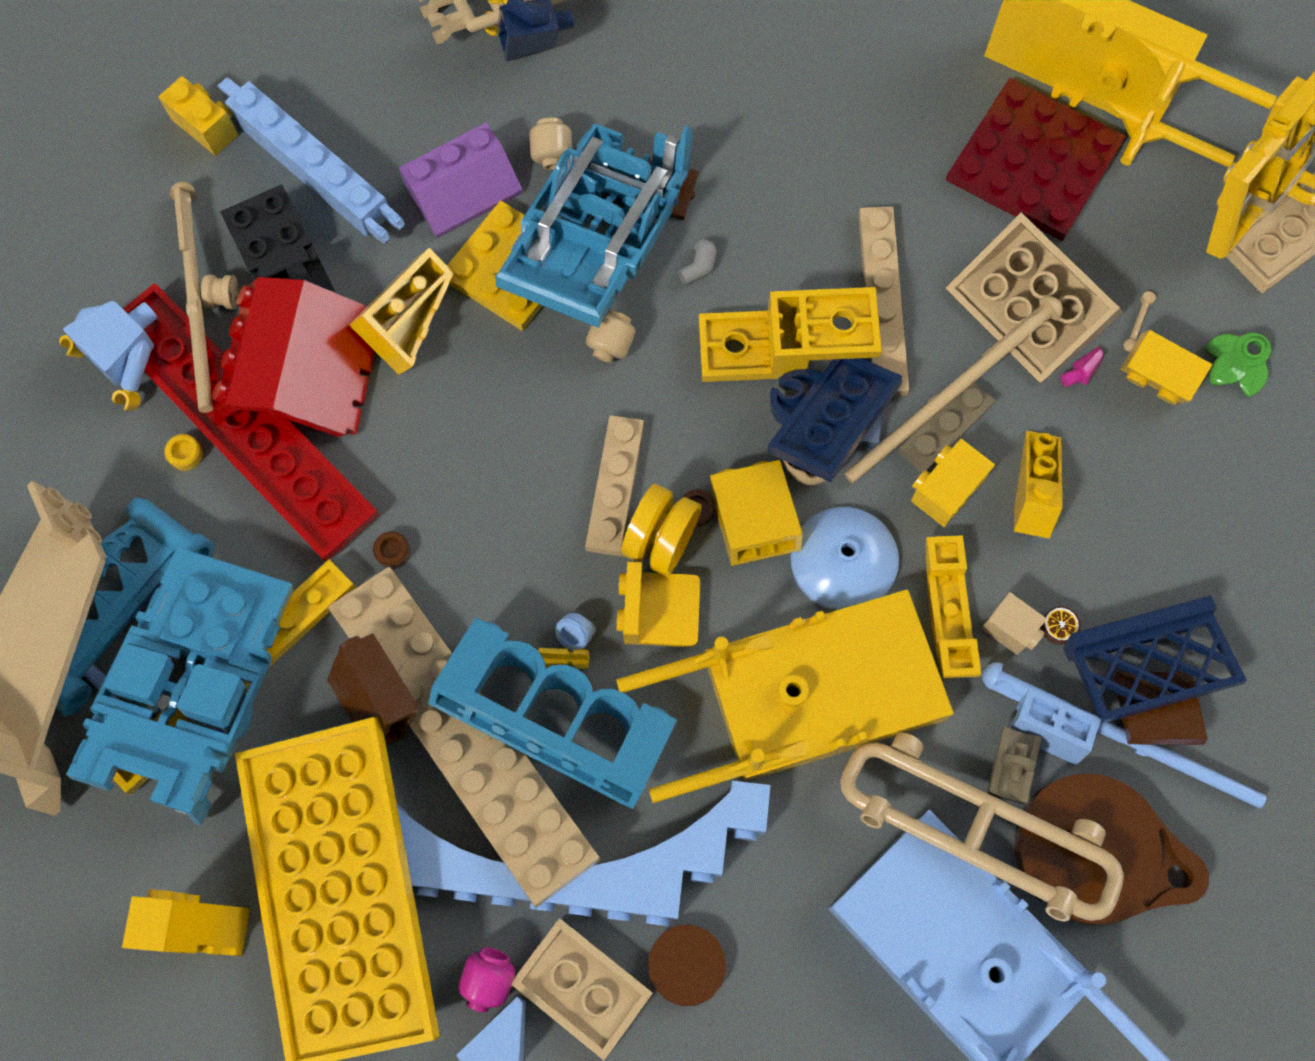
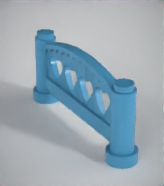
M140 497L133 499L126 507V514L129 516L128 522L102 540L101 546L107 558L105 559L106 562L100 578L106 576V571L109 567L118 566L123 591H95L94 601L99 618L97 620H85L55 708L64 716L74 715L87 704L92 695V688L81 678L138 611H140L143 605L153 596L156 588L161 586L160 581L177 547L208 557L213 555L215 545L212 541L200 533L193 534L148 499ZM142 538L148 562H121V553L130 549V544L134 539Z

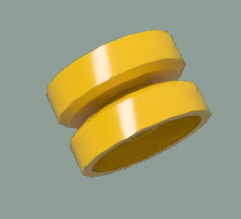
M654 483L643 496L632 517L622 543L621 555L634 562H641L651 553V570L668 577L676 568L692 537L701 513L702 504L683 497L672 507V491Z

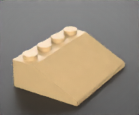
M1022 213L946 287L998 341L1040 306L1039 300L1041 298L1052 296L1062 303L1063 312L1057 321L1049 318L1010 351L1041 384L1095 340L1123 313L1114 301Z

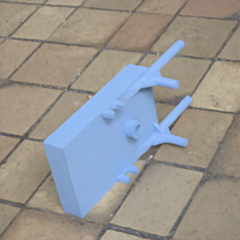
M930 810L924 812L917 819L959 840ZM904 832L828 908L970 1061H1024L1084 996L1101 1011L1148 1061H1171L1101 989L1106 984L1104 974L1087 971L1027 910L1028 904L1023 899L1017 898L1009 890L1010 886L1006 881L999 880L994 875L907 832ZM992 967L999 971V979L995 983L989 978V970Z

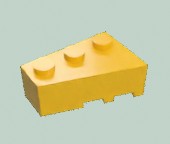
M428 248L416 257L349 325L399 375L413 367L418 349L429 331V324L435 311L440 306L454 273Z
M148 889L147 897H131L122 948L242 956L250 908L199 903L201 895Z

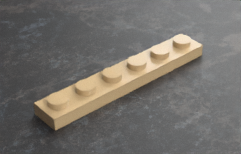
M893 207L860 208L858 217L864 287H876L882 347L881 356L870 358V362L902 375V385L893 397L907 396L909 393L894 210Z

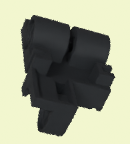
M282 184L220 211L251 273L253 281L258 277L284 279L289 276L290 279L305 280L335 292Z

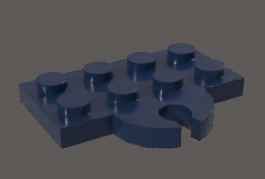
M863 358L833 359L824 372L813 369H796L779 377V387L783 390H794L798 393L794 396H785L781 394L778 388H771V413L782 427L768 444V453L831 483L902 385V375Z

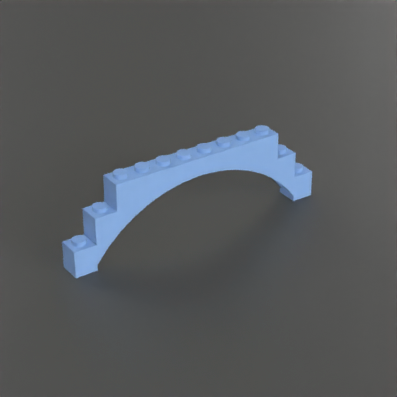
M732 780L730 792L709 813L683 832L655 847L627 858L592 866L537 908L531 902L530 909L553 912L555 904L569 906L568 914L592 917V909L608 911L607 919L630 922L631 914L647 916L646 924L669 926L670 919L678 920L683 873L691 874L690 881L713 883L714 876L722 877L727 831L734 832L735 839L756 841L757 835H764L766 833L771 785ZM397 803L412 887H415V895L438 897L439 890L454 892V900L476 902L477 895L491 896V904L514 907L515 900L530 901L504 862L490 860L462 850L439 838L415 821Z

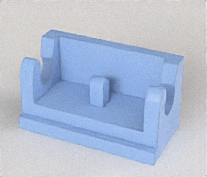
M1029 687L1026 694L1017 704L1015 710L1018 712L1008 727L1022 733L1042 737L1039 749L1077 765L1091 752L1101 719Z

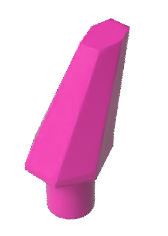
M1096 347L1084 357L1074 362L1073 370L1060 376L1062 384L1065 387L1078 382L1088 385L1103 360L1104 354L1101 348Z

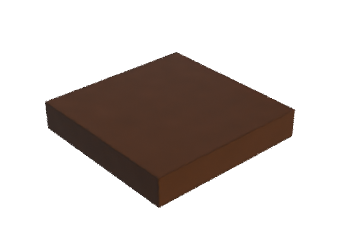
M1117 671L1114 680L1115 683L1130 690L1136 675L1127 671ZM1169 672L1150 673L1166 680ZM1175 672L1171 683L1184 689L1193 688L1195 684L1193 676L1185 672ZM1141 678L1135 692L1148 699H1153L1159 696L1162 688ZM1167 690L1165 695L1171 694L1172 692ZM1117 693L1119 705L1121 708L1123 707L1126 697ZM1198 697L1122 718L1127 744L1204 745L1208 740ZM1131 700L1129 705L1135 704L1137 702Z

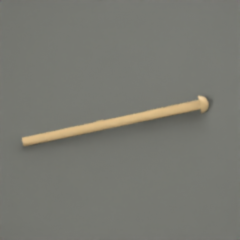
M177 182L170 189V197L175 201L179 249L183 255L187 294L186 312L190 324L198 410L207 413L213 410L191 207V201L196 198L197 194L191 184Z
M1052 296L1041 298L1039 300L1040 306L982 354V357L938 395L930 398L926 405L844 473L845 477L852 484L859 480L1049 318L1057 321L1063 312L1062 303Z

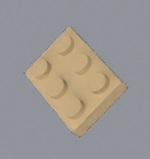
M561 918L558 919L512 982L513 987L602 1060L607 1058L653 994L652 991Z

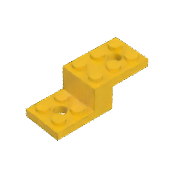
M876 287L770 291L767 311L701 313L698 319L702 382L779 379L783 374L796 369H807L809 360L878 358L882 353ZM838 317L847 318L851 322L852 327L847 330H840L835 327L833 320ZM731 340H738L744 345V348L740 352L733 353L727 350L725 344Z

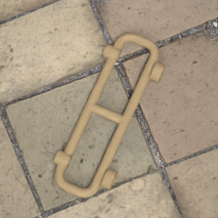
M898 733L891 746L878 742L865 743L859 746L851 755L842 772L840 780L841 790L848 802L863 810L860 819L869 827L879 829L885 821L1048 902L1046 907L1047 914L1059 921H1069L1071 914L1089 921L1101 920L1109 916L1116 907L1123 887L1124 873L1117 859L1101 848L1106 832L1096 822L1078 819L1075 821L1071 833L919 761L924 746L918 738L907 733ZM872 757L880 758L979 806V810L964 843L892 808L890 803L880 796H868L859 791L856 787V779L865 761ZM994 814L1102 866L1107 873V881L1100 900L1096 904L1085 903L1077 899V895L1070 889L1061 886L1053 887L980 851L979 848Z

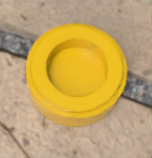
M179 434L167 442L164 454L166 460L174 468L187 471L195 468L201 462L203 448L193 436Z

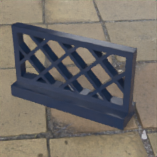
M1211 595L1070 634L1063 647L1068 661H1074L1095 711L1101 719V724L1243 685L1247 681L1213 614L1217 607ZM1207 627L1213 639L1211 647L1208 648L1191 640L1190 636L1193 630ZM1167 638L1181 644L1175 658L1154 649L1159 639ZM1131 647L1146 654L1140 668L1120 659L1123 649ZM1186 647L1206 656L1201 670L1180 661ZM1117 651L1115 656L1109 654ZM1097 657L1110 663L1111 666L1105 678L1091 672L1085 660ZM1150 657L1171 666L1166 680L1145 671ZM1211 659L1226 665L1231 677L1219 679L1206 673ZM1115 666L1136 675L1130 690L1109 680ZM1176 668L1197 678L1193 688L1184 689L1171 683ZM1141 678L1162 688L1157 698L1148 699L1135 692ZM1202 680L1207 682V684L1201 685ZM1096 683L1099 684V685H1101V687H1100L1099 690H1098V687H1097ZM1105 688L1126 697L1123 707L1110 711L1107 710L1102 699ZM1167 690L1172 692L1171 694L1165 695ZM1131 700L1137 702L1135 704L1129 705Z

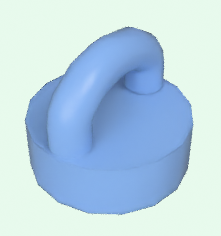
M577 613L566 614L555 627L557 640L562 646L572 651L573 649H583L586 647L596 632L595 625Z

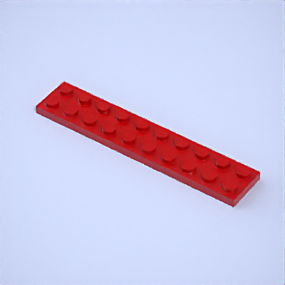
M156 283L152 284L123 308L129 314L141 303L145 302L158 317L143 329L154 344L144 372L325 562L335 556L380 516L378 511L288 419L269 412L238 410L226 418L213 413L216 401L213 399L212 411L203 413L198 410L189 317ZM205 335L211 394L213 396L218 381H222L224 369L221 368V360L224 353Z

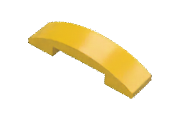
M963 535L926 537V575L930 618L942 678L980 677L982 674L977 639H973L965 582L967 563Z

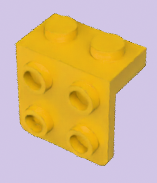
M627 562V573H620L619 595H625V608L617 610L616 625L617 631H623L624 644L694 647L698 642L700 578L696 575L671 574L666 577L660 573L643 572L642 562Z

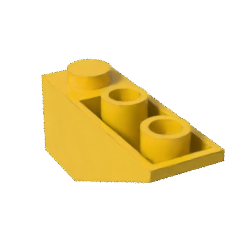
M1026 431L1014 505V532L1050 539L1063 508L1061 437L1052 436L1048 433Z

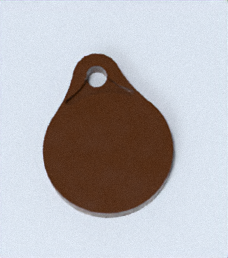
M1091 773L1063 777L1040 789L1023 808V811L1071 833L1074 823L1078 819L1096 822L1106 832L1101 848L1112 854L1122 867L1124 873L1123 887L1112 913L1101 920L1094 921L1085 920L1071 914L1069 921L1089 925L1116 923L1150 909L1197 902L1207 891L1209 873L1205 863L1168 830L1150 804L1137 791L1119 780ZM1016 825L1014 849L1017 866L1020 871L1053 887L1061 886L1070 889L1077 895V899L1085 903L1096 904L1100 900L1107 881V873L1102 866ZM1172 866H1176L1184 872L1185 883L1181 888L1172 886L1168 880V871ZM1034 896L1043 906L1047 907L1048 902Z

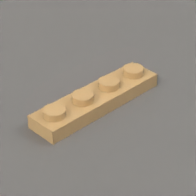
M609 416L585 545L586 551L621 556V547L626 532L643 436L644 420Z

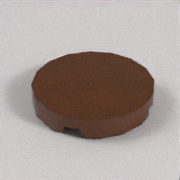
M677 925L663 932L653 944L648 958L649 977L655 990L667 1001L679 1006H697L711 999L722 986L726 973L725 954L719 941L708 930L695 925Z

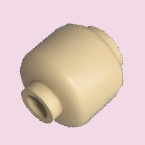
M559 118L540 119L537 121V125L530 130L531 158L536 163L542 164L545 170H554L563 152L568 147L573 149L572 131Z
M609 310L599 328L591 325L586 338V344L594 350L592 355L594 358L612 363L613 358L623 359L627 356L636 332L633 325L630 324L631 318L619 312Z

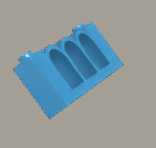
M475 617L432 685L428 704L633 809L647 784L677 719L669 716L663 709L651 707L645 703L642 704L639 710L632 698L624 692H619L615 689H600L593 692L588 678L577 668L568 665H552L545 669L544 659L539 651L530 644L521 641H507L509 634L502 631L498 625ZM499 667H518L526 672L531 680L532 685L516 713L479 694L490 674ZM550 689H559L567 692L574 698L578 706V713L564 738L526 719L537 697ZM595 713H606L614 716L624 728V742L613 763L573 743L583 722L587 717Z

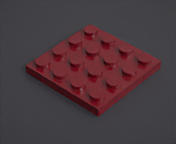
M1009 77L948 172L945 181L1014 217L1022 213L1039 230L1063 242L1126 136Z

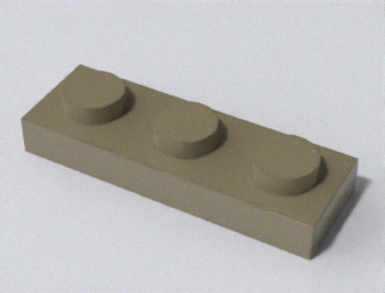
M975 382L972 383L921 426L899 448L898 453L921 473L924 470L929 471L936 464L934 460L947 444L952 447L993 406L996 400Z

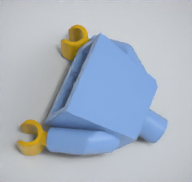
M109 301L104 305L82 308L74 322L63 328L67 335L60 337L59 343L61 347L69 348L66 353L67 356L81 358L85 355L116 387L121 385L123 390H117L112 395V400L115 404H124L126 401L125 411L139 408L141 398L136 391L139 388L144 369L154 347L153 342L143 329L158 318L157 315L145 302L141 303L129 314L115 301Z

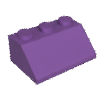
M487 122L399 167L407 192L436 238L494 209L500 200L505 203L523 193L502 145Z

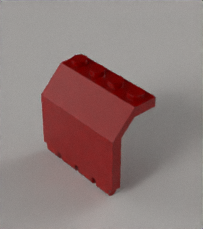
M258 277L248 286L244 285L237 298V305L241 306L239 315L234 318L229 329V336L233 337L230 349L228 348L225 351L221 360V368L224 369L222 381H218L213 391L212 399L216 401L213 413L227 418L238 410L269 412L339 438L346 435V433L356 435L362 410L352 406V404L356 406L364 405L369 378L359 373L371 374L375 351L349 324L367 306L305 280Z

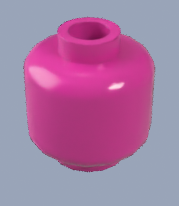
M483 947L480 949V952H474L467 957L458 983V991L467 1000L466 1005L469 1008L478 1012H488L489 1008L500 1007L505 1004L515 977V968L509 962L510 957L506 953L494 948Z

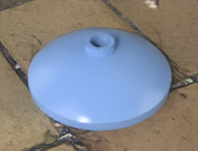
M835 507L815 514L801 526L803 533L801 551L791 553V569L798 586L813 602L824 608L836 611L883 597L890 590L899 567L898 549L891 532L875 516L857 508ZM849 547L853 550L854 555L847 557L842 554L841 549Z

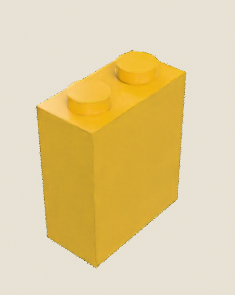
M780 460L772 462L760 461L749 467L740 469L728 468L719 471L717 474L710 475L711 496L714 499L716 514L731 566L801 551L803 533Z

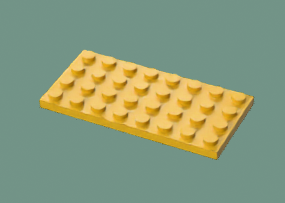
M372 717L235 753L285 1061H337L434 1041L439 1038L440 1033L384 733L379 718Z

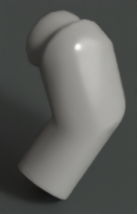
M702 239L695 244L694 262L678 270L679 277L684 285L712 272L717 255L713 242Z

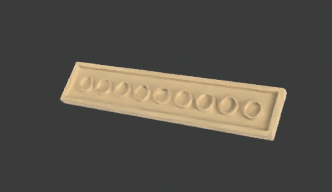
M390 566L328 607L349 639L354 636H359L361 639L372 633L375 635L420 708L409 726L535 908L600 861V857L524 753L428 704L432 685L448 662L452 652Z

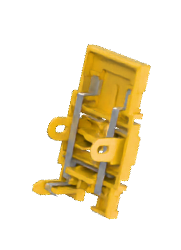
M1315 71L1307 80L1296 76L1275 101L1262 129V136L1257 141H1250L1241 159L1238 162H1233L1227 169L1223 178L1225 185L1217 200L1218 210L1206 253L1219 259L1227 257L1258 218H1261L1266 211L1272 213L1286 195L1303 204L1315 205V193H1308L1297 186V184L1303 183L1315 190V175L1305 171L1315 158Z

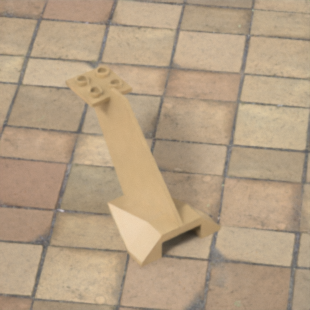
M31 481L27 487L41 520L0 595V773L16 778L26 808L55 816L61 811V777L51 750L45 745L44 740L107 557L101 546L102 538L93 528L90 521L92 516L89 510L79 502L72 503L66 500L54 488H45Z

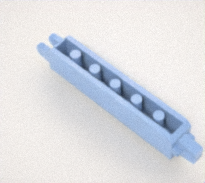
M227 77L218 84V88L226 99L225 106L231 111L237 125L364 236L372 234L381 243L385 244L390 238L387 231L380 226L385 220L397 230L404 227L405 223L402 218L388 206L386 198L250 81L239 87Z

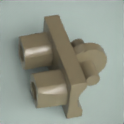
M1002 727L987 790L988 794L1019 804H1027L1042 737L1022 733L1009 727Z

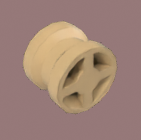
M205 275L203 277L201 296L205 308L215 309L217 306H224L226 309L237 308L239 286L234 275H225L223 278H216L214 275Z

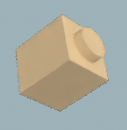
M1009 592L981 629L1018 655L1026 647L1032 650L1041 640L1045 632L1040 630V627L1047 618Z

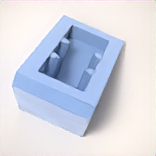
M522 996L516 997L456 1055L460 1061H523L527 1003Z

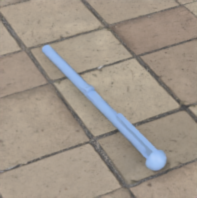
M991 663L983 670L982 680L985 686L1019 702L1026 694L1028 688L1031 687L1098 717L1003 672L1002 663ZM1100 722L1098 733L1134 748L1133 752L1141 756H1149L1259 809L1265 804L1266 795L1161 745L1127 744L1124 728L1112 722L1103 724Z

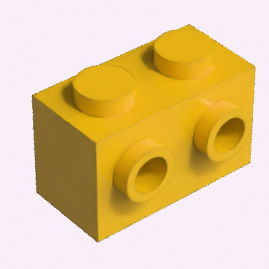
M181 76L158 96L171 120L214 156L220 153L238 136L230 119L233 116L231 111L221 101L216 103L212 101L208 92L199 83L196 82L193 85Z
M1147 330L1141 333L1120 370L1127 373L1126 379L1129 382L1142 388L1148 385L1159 391L1156 395L1157 397L1169 404L1176 405L1177 402L1186 403L1191 401L1213 364L1159 334Z
M960 439L953 448L947 444L934 460L938 464L931 473L924 470L912 485L916 491L911 502L943 527L950 522L986 480L995 466L993 462L963 439Z

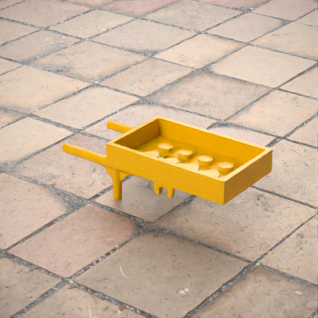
M1003 0L984 57L1053 87L1050 98L1057 101L1060 96H1066L1070 99L1068 107L1075 109L1084 101L1121 119L1130 136V141L1120 159L1121 163L1127 166L1132 164L1142 144L1160 139H1166L1228 168L1234 161L1236 155L1160 122L1181 83L1201 79L1269 110L1277 96L1196 61L1195 59L1208 34L1130 0Z
M908 589L830 613L816 612L814 616L807 619H802V617L796 618L789 625L728 643V640L721 636L716 638L713 648L706 649L705 653L616 679L619 692H628L707 668L737 762L648 788L652 803L741 776L743 782L752 781L856 749L865 743L879 742L895 737L898 733H908L947 721L954 714ZM788 687L797 688L799 696H789L786 689Z

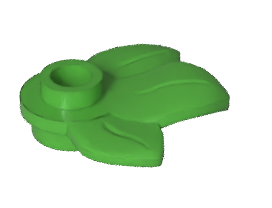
M1255 332L1246 333L1241 337L1222 334L1213 338L1205 346V350L1217 358L1210 371L1211 385H1228L1239 381L1242 392L1247 397H1252L1267 382L1269 373L1265 362L1270 357L1271 344L1264 335ZM1247 345H1257L1259 353L1256 355L1250 354L1247 350Z

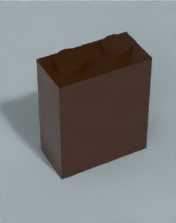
M372 633L361 639L359 636H354L340 645L327 682L352 723L378 717L383 729L386 747L403 739L410 727L409 724L413 722L420 708L375 635Z

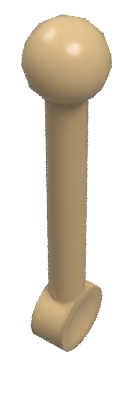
M1151 291L1144 292L1140 298L1142 303L1141 309L1129 339L1125 340L1123 344L1124 349L1128 352L1132 350L1136 343L1148 307L1156 300V295Z

